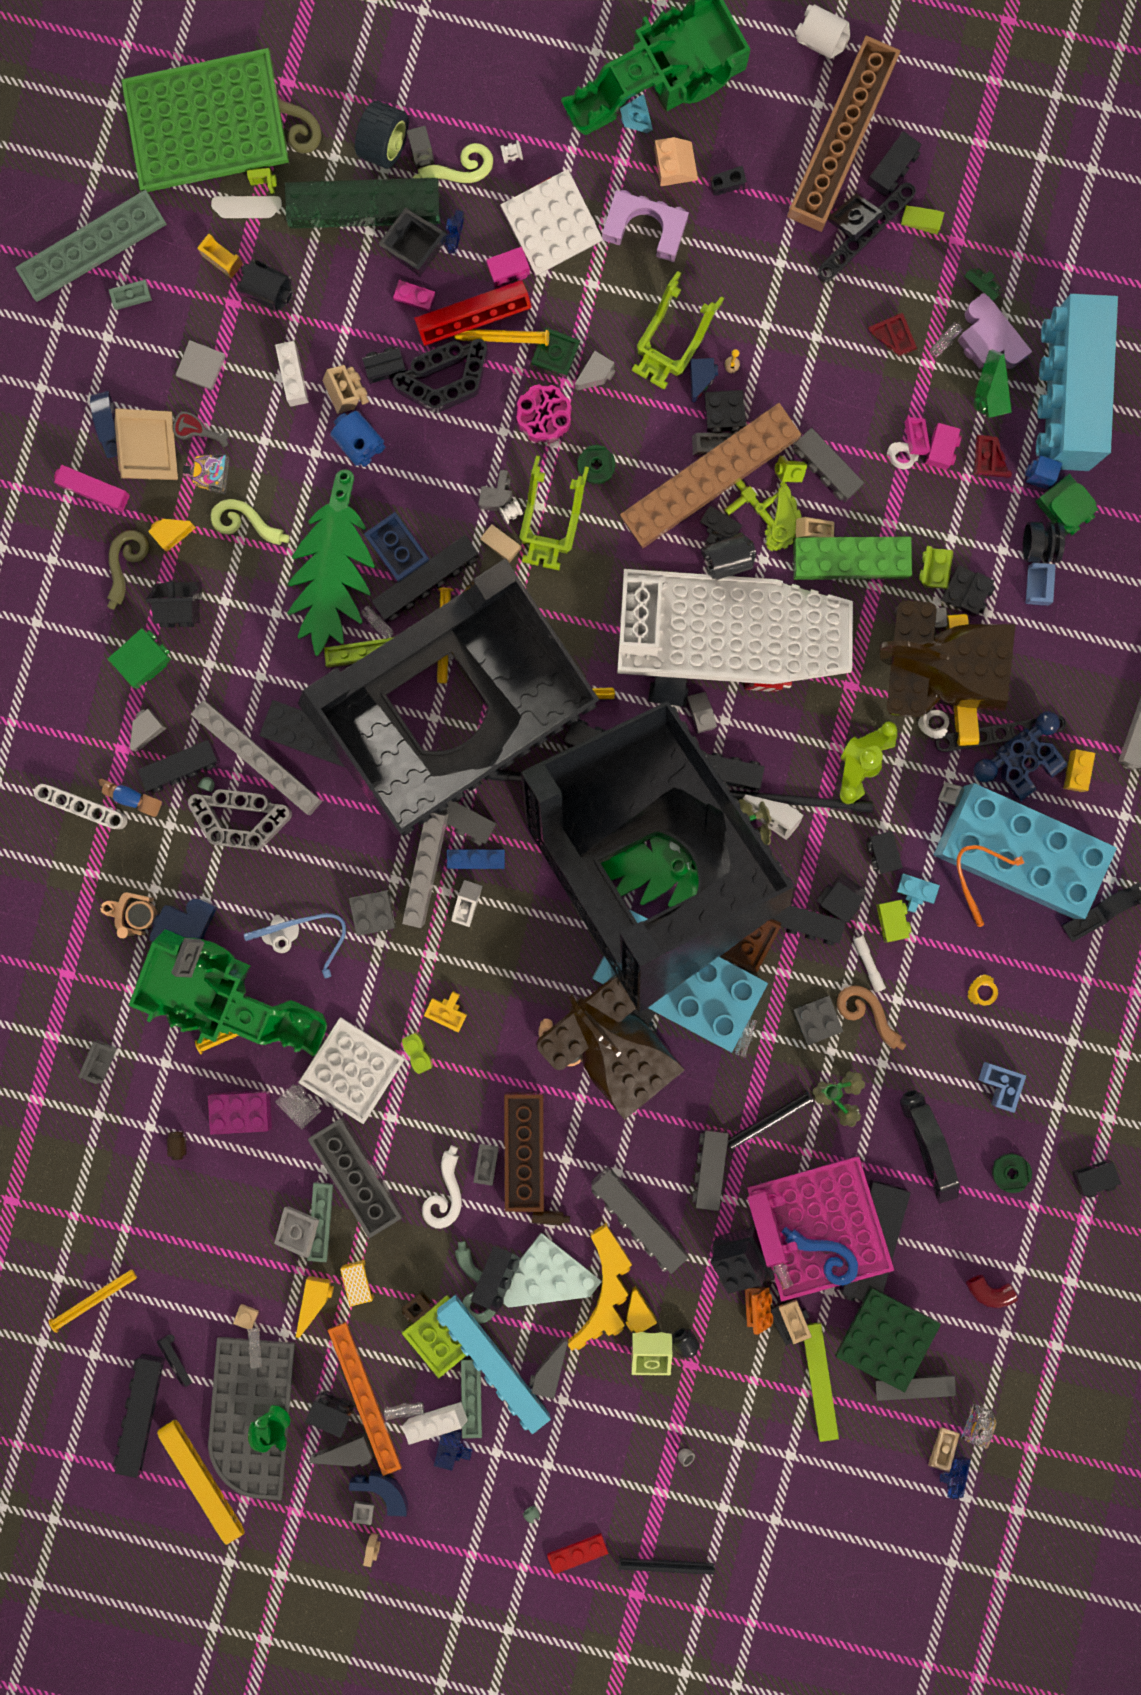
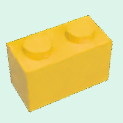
M1077 749L1070 751L1063 789L1078 792L1089 790L1095 753Z

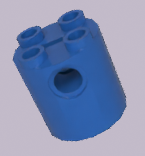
M354 411L349 415L343 413L334 421L336 426L331 431L330 436L355 466H367L372 461L371 457L375 454H380L385 449L384 440L359 411Z

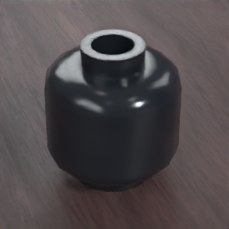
M916 1090L905 1092L900 1099L903 1114L911 1119L910 1109L926 1104L924 1095Z
M680 1328L675 1331L672 1338V1346L680 1357L692 1358L697 1354L700 1342L691 1329Z

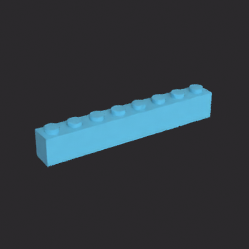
M454 1295L437 1309L439 1323L442 1326L446 1325L448 1327L451 1338L454 1341H459L462 1345L460 1348L466 1356L470 1355L474 1360L472 1361L474 1367L478 1371L482 1370L485 1374L486 1382L490 1386L494 1385L497 1389L496 1394L498 1397L509 1404V1411L514 1416L517 1414L521 1419L519 1422L524 1430H529L533 1434L551 1420L550 1413L536 1395L531 1394L532 1390L457 1295Z

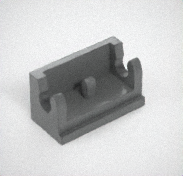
M99 1040L93 1041L78 1077L94 1084H103L118 1048Z

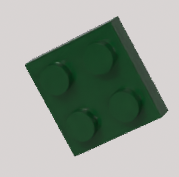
M545 327L543 332L549 330L548 346L538 344L531 364L567 378L581 340Z

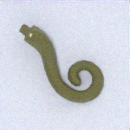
M278 95L281 113L304 120L312 132L311 139L307 143L301 144L296 141L295 136L297 133L307 136L308 129L303 124L291 126L287 134L289 145L299 153L313 152L319 146L322 135L317 119L307 110L285 102Z
M137 530L121 532L113 540L109 549V567L113 585L107 596V599L110 600L107 607L112 610L115 609L117 604H122L126 592L125 579L119 563L121 547L128 540H135L139 543L140 551L137 554L131 553L130 545L124 546L123 556L129 562H140L148 554V540L144 534Z

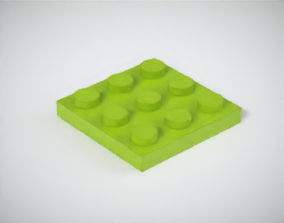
M448 1295L402 1332L403 1336L438 1378L466 1356L460 1348L462 1345L459 1341H454L449 1335L450 1330L446 1325L442 1326L437 1319V1309L450 1299Z

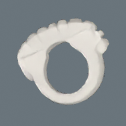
M895 442L887 450L891 463L899 469H908L913 466L915 461H918L919 455L910 454L908 443ZM900 451L906 452L910 457V461L908 463H900L895 455Z
M932 710L920 717L918 725L927 736L937 739L943 738L948 732L949 718L940 710ZM933 716H940L944 719L945 723L940 728L932 729L929 727V719Z

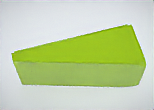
M906 205L901 225L937 235L945 212Z

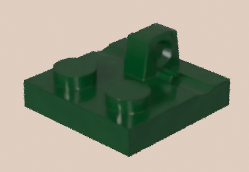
M972 268L965 274L968 280L993 301L1002 294L1000 291L1001 286L992 280L996 276L993 272L988 271L986 274L980 268L977 270Z

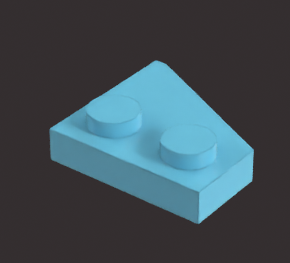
M643 94L620 108L624 127L644 133L653 130Z

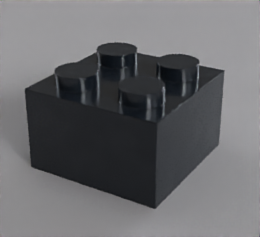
M319 1390L305 1423L341 1438L355 1405L348 1399L334 1397V1394L330 1391Z

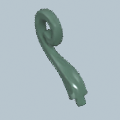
M465 1241L458 1242V1250H455L457 1262L462 1271L478 1283L482 1272L475 1267L470 1248H466ZM474 1292L468 1294L463 1300L464 1306L479 1324L489 1321L496 1312L486 1309L482 1313H474L470 1308V1300Z

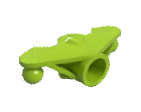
M885 722L877 731L860 739L853 737L847 744L840 760L845 762L840 791V799L843 803L852 804L865 795L862 781L865 777H874L881 771L882 750L893 748L896 744L897 727L893 722Z

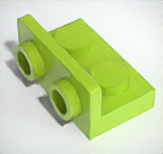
M927 546V550L923 552L922 558L924 570L920 571V581H922L924 587L948 589L953 550L933 549L932 546Z

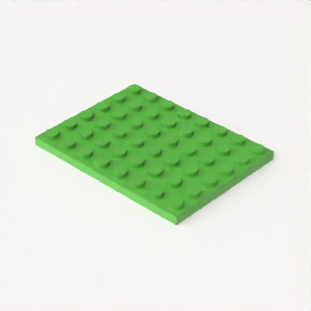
M269 48L121 79L141 192L144 190L150 192L246 172L256 168L289 163Z

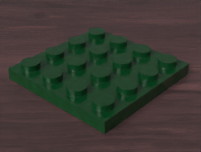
M870 1287L835 1356L905 1393L941 1323Z

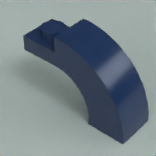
M106 391L91 395L92 417L106 457L118 456L114 421L115 406L110 392Z
M371 1470L369 1477L359 1474L351 1478L349 1491L374 1492L385 1501L387 1516H407L408 1501L406 1494L393 1477L388 1474L383 1476L381 1471Z

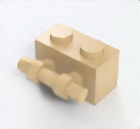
M345 365L327 369L322 380L337 414L354 410L359 399L362 404L369 402L366 396L367 391L362 387L360 383L361 378L355 372L354 367L346 370Z

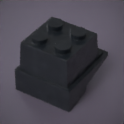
M405 208L379 242L378 246L421 277L443 247L446 233Z
M171 581L155 583L152 587V592L146 598V603H151L153 624H159L160 628H175V624H178L179 627H194V623H200V600H203L202 582L174 583Z
M755 1226L716 1236L712 1245L714 1253L710 1263L728 1294L761 1286L763 1282L775 1279L772 1268L766 1265Z

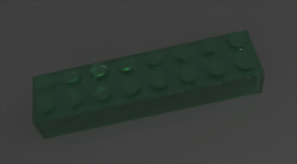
M438 178L285 182L286 221L290 229L393 225L405 208L427 222L441 224Z

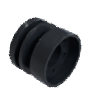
M1028 521L1024 529L1022 542L1024 561L1038 563L1043 556L1046 563L1051 562V560L1053 563L1061 562L1065 548V528L1063 523L1056 522L1053 524L1048 522L1044 529L1042 522Z

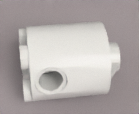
M809 4L804 14L806 16L803 24H799L795 33L797 42L832 59L843 52L850 39L849 22L815 4L813 6Z

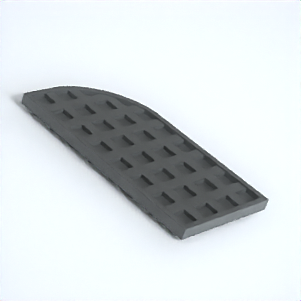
M218 1337L208 1442L211 1462L219 1477L226 1485L239 1494L250 1498L282 1500L287 1444L284 1451H279L276 1445H273L265 1453L255 1451L249 1445L248 1430L251 1422L268 1413L272 1405H277L290 1414L295 1343ZM288 1427L285 1428L286 1438H288Z

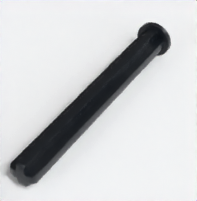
M805 1090L806 1093L730 1137L727 1141L730 1149L738 1147L808 1104H814L808 1091Z
M619 1556L618 1572H621V1570L713 1575L715 1573V1564L708 1562L631 1559Z

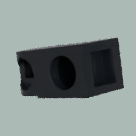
M743 165L716 174L709 179L713 195L715 196L738 189L740 191L747 189Z

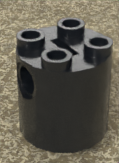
M253 259L250 264H244L241 270L243 277L237 284L236 292L274 312H277L290 302L293 295L291 276L257 259Z
M742 532L704 544V548H701L703 559H706L709 564L706 567L707 573L715 581L752 569L756 558L753 542Z

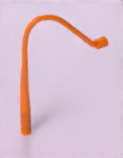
M970 845L962 848L958 853L957 869L962 889L975 923L978 927H982L984 921L962 873V854L970 849H978L1012 865L1019 866L1024 864L1022 856L1012 861L986 847Z

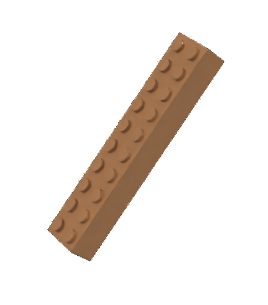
M865 36L787 215L788 218L822 232L901 50Z
M778 403L621 513L620 517L643 549L800 439L801 433L781 404Z

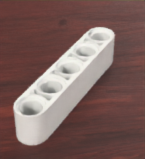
M40 784L34 789L36 799L112 829H123L127 825V817L116 810L50 785ZM47 788L49 794L46 798H43L42 791ZM62 795H65L67 798L64 805H61L59 801ZM80 802H83L85 806L82 812H79L77 809ZM97 809L102 810V816L99 819L95 816ZM118 815L120 817V823L117 826H115L113 824V818Z

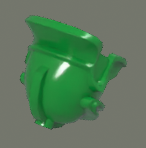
M272 1405L268 1413L251 1422L248 1430L250 1447L255 1451L265 1453L273 1445H276L279 1451H284L287 1444L285 1428L290 1425L289 1414L283 1408Z

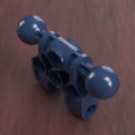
M1051 711L1039 714L1033 728L1030 730L1025 728L1015 737L1009 739L1006 744L995 751L996 756L991 760L982 759L978 761L973 769L975 778L983 783L991 782L997 776L998 768L1003 765L1001 778L1019 801L1024 800L1037 790L1028 777L1029 772L1036 770L1040 765L1053 778L1068 766L1052 743L1037 740L1041 735L1047 736L1056 733L1060 726L1058 716ZM1019 742L1020 749L1014 752L1013 745ZM1042 746H1046L1047 751L1044 755L1040 754V748ZM1030 757L1031 764L1028 767H1025L1024 761L1026 758ZM1015 769L1016 775L1010 779L1009 772Z

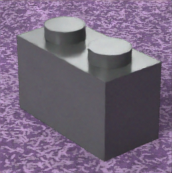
M426 126L407 130L416 168H422L434 163Z

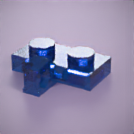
M456 210L455 216H451V219L448 218L446 229L450 232L446 236L445 246L448 247L450 254L456 255L465 219L464 211Z
M461 1430L441 1435L434 1462L435 1467L452 1471L455 1461H460V1458L465 1460L471 1459L472 1449L463 1447L464 1443L460 1442Z
M966 1457L955 1458L950 1473H941L940 1482L947 1484V1497L951 1499L964 1497L971 1459Z

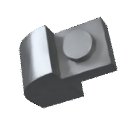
M500 470L497 488L481 487L479 509L498 511V507L504 508L505 504L510 503L513 495L512 491L506 490V488H510L511 477H508V471Z

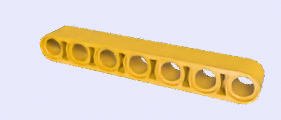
M967 614L947 615L946 630L955 626L969 624ZM953 705L956 732H959L958 746L978 745L977 709Z
M173 1420L157 1430L160 1441L221 1540L228 1545L242 1536L245 1532L241 1522L177 1420Z

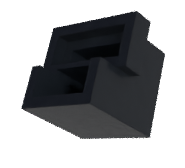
M655 676L654 682H650L648 702L662 704L669 701L673 706L686 707L689 689L686 686L687 678Z
M840 873L831 886H826L817 898V902L844 922L849 923L864 900L866 889Z

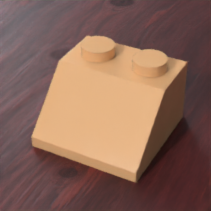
M675 137L655 140L654 152L660 186L698 180L692 142Z

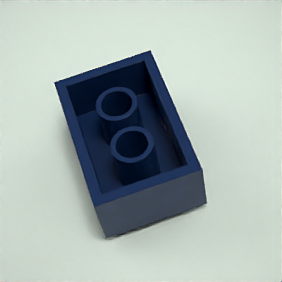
M396 512L364 533L368 542L397 582L429 561L425 552Z

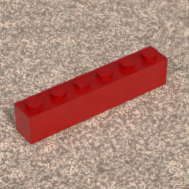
M520 280L415 317L414 319L425 346L532 307L525 285Z

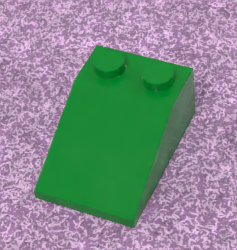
M993 349L988 351L975 391L976 398L974 399L975 409L989 418L1011 413L1005 354Z

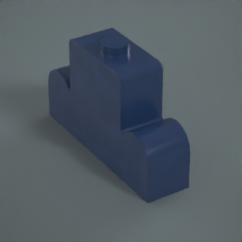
M192 899L187 903L186 913L171 905H165L160 915H157L152 923L154 928L149 939L153 942L165 929L185 938L203 939L218 906L204 899Z

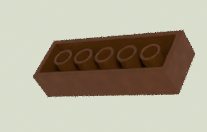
M505 1092V1212H544V1092Z

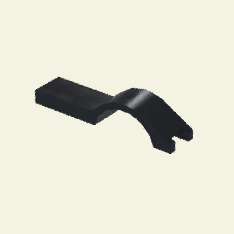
M1138 882L1104 899L1089 910L1086 919H1072L1063 924L1062 926L1072 942L1108 923L1109 920L1119 913L1141 904V890L1139 888L1141 883Z

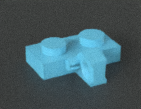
M902 874L896 892L906 895L905 900L909 901L907 911L916 913L918 904L922 905L924 901L934 904L940 885Z

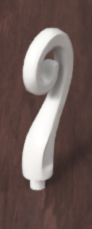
M453 1145L450 1146L449 1151H444L441 1161L442 1176L451 1196L450 1211L443 1218H436L431 1214V1206L433 1204L440 1206L441 1213L447 1211L448 1203L439 1195L429 1197L422 1207L424 1220L434 1228L448 1227L457 1219L461 1210V1193L454 1174L459 1156L456 1155L458 1148Z

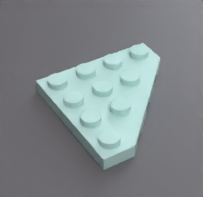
M540 1233L520 1259L519 1267L512 1277V1283L505 1294L503 1304L509 1308L586 1298L593 1294L602 1281Z

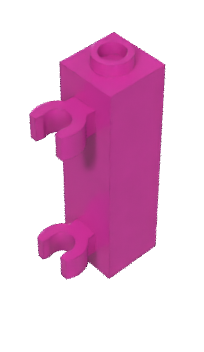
M61 465L54 475V483L59 487L122 513L130 496L122 489L64 465Z
M762 1190L754 1191L751 1193L752 1196L747 1197L766 1265L773 1267L787 1263L786 1254L798 1251V1246L795 1242L786 1245L782 1243L773 1208L785 1205L782 1196L770 1199L767 1192Z

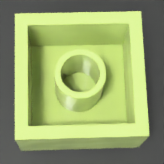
M664 1332L633 1333L631 1353L632 1375H671L672 1334Z

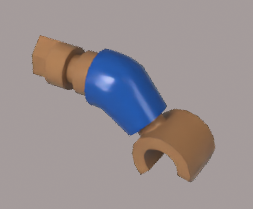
M99 779L100 786H103L102 793L113 798L119 804L133 808L138 806V811L153 817L157 816L162 801L145 794L141 797L140 793L124 785L118 786L107 780Z

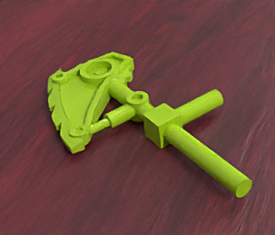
M742 480L737 482L735 485L742 492L741 497L724 509L726 514L729 516L745 502L747 504L750 502L755 508V512L768 525V530H765V535L767 536L765 538V545L767 549L776 552L781 550V548H788V545L794 542L793 538L796 535V519L802 516L800 510H797V502L794 496L791 498V491L785 482L780 483L778 492L760 503L756 499L757 494L751 486L747 487ZM777 498L775 520H773L765 509Z

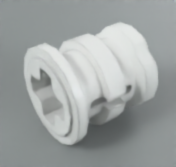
M518 140L513 145L512 143H509L506 147L501 145L505 163H508V160L516 161V158L523 160Z
M513 500L511 504H505L504 508L498 507L500 515L506 524H509L510 519H516L517 515H523L516 500Z

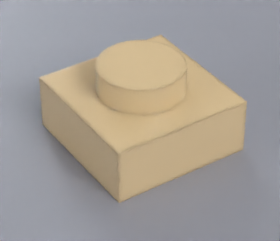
M241 1304L233 1324L252 1330L259 1310Z

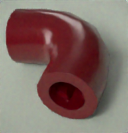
M983 1275L974 1276L966 1282L974 1298L987 1307L1002 1308L1018 1301V1297L1009 1283L995 1289L987 1284Z

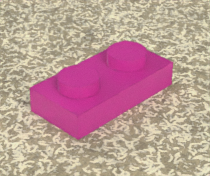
M399 280L393 299L430 312L436 293L435 291Z
M907 417L905 427L910 454L928 455L930 453V445L925 419Z

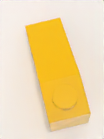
M309 1276L306 1279L296 1332L297 1338L301 1337L325 1305L328 1297L332 1298L334 1286H331L332 1280Z

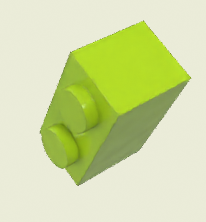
M902 900L876 904L884 942L910 938L909 933L912 930L910 923L906 922V904L902 903Z

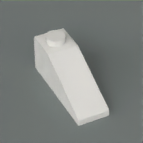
M745 795L743 798L752 805L754 813L760 811L758 805L763 801L769 809L772 820L768 824V828L786 840L802 820L803 815L788 804ZM763 818L758 819L761 823L766 824Z

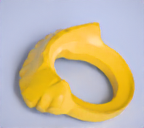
M989 975L977 977L969 987L968 999L973 1004H992L998 996L997 986L993 982L994 978H991ZM981 985H987L992 988L993 994L989 1000L984 1001L979 998L977 990Z

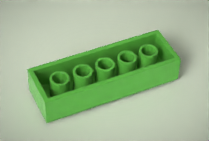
M911 537L795 538L793 542L794 580L908 579L912 575Z

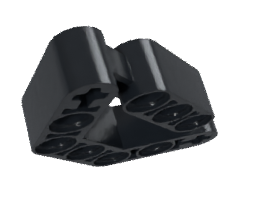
M475 339L470 344L462 347L459 342L452 341L415 357L411 362L412 369L394 376L393 384L396 392L433 413H440L476 397L480 390L488 356L486 342L482 339ZM479 347H481L482 350L479 351V359H478V358H476V357H477L476 350H478ZM453 349L460 351L456 356L450 354ZM435 357H441L442 361L440 363H434L433 359ZM467 358L462 379L437 390L418 381V379L426 378ZM419 364L425 366L422 371H417L415 368ZM477 365L480 368L478 371L472 372L470 367ZM405 381L406 386L402 384L400 387L399 382L403 383ZM471 383L475 385V388L467 390L465 388L466 385ZM416 390L424 391L423 395L418 397L414 393ZM451 391L458 393L455 398L448 397ZM433 399L440 400L437 406H433L430 403Z
M929 1104L910 1109L909 1113L915 1126L914 1133L930 1180H934L933 1190L938 1203L941 1204L958 1198L960 1188L958 1177L947 1142Z

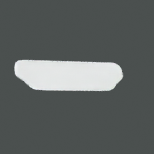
M216 196L212 198L211 202L212 209L222 218H271L282 206L281 198L278 196Z

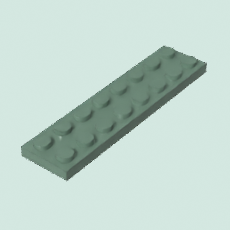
M144 190L15 268L34 300L38 302L167 224L147 191Z

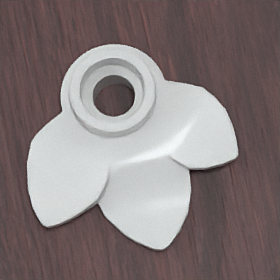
M276 915L270 926L286 921ZM296 924L261 937L266 944L272 945L276 952L285 953L290 950L292 941L298 937L299 925ZM280 940L285 941L284 947H280Z

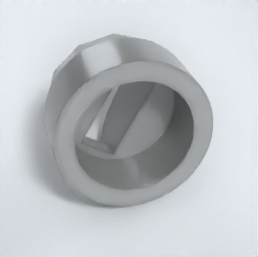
M687 1448L681 1449L678 1453V1459L683 1466L690 1465L695 1458V1454Z

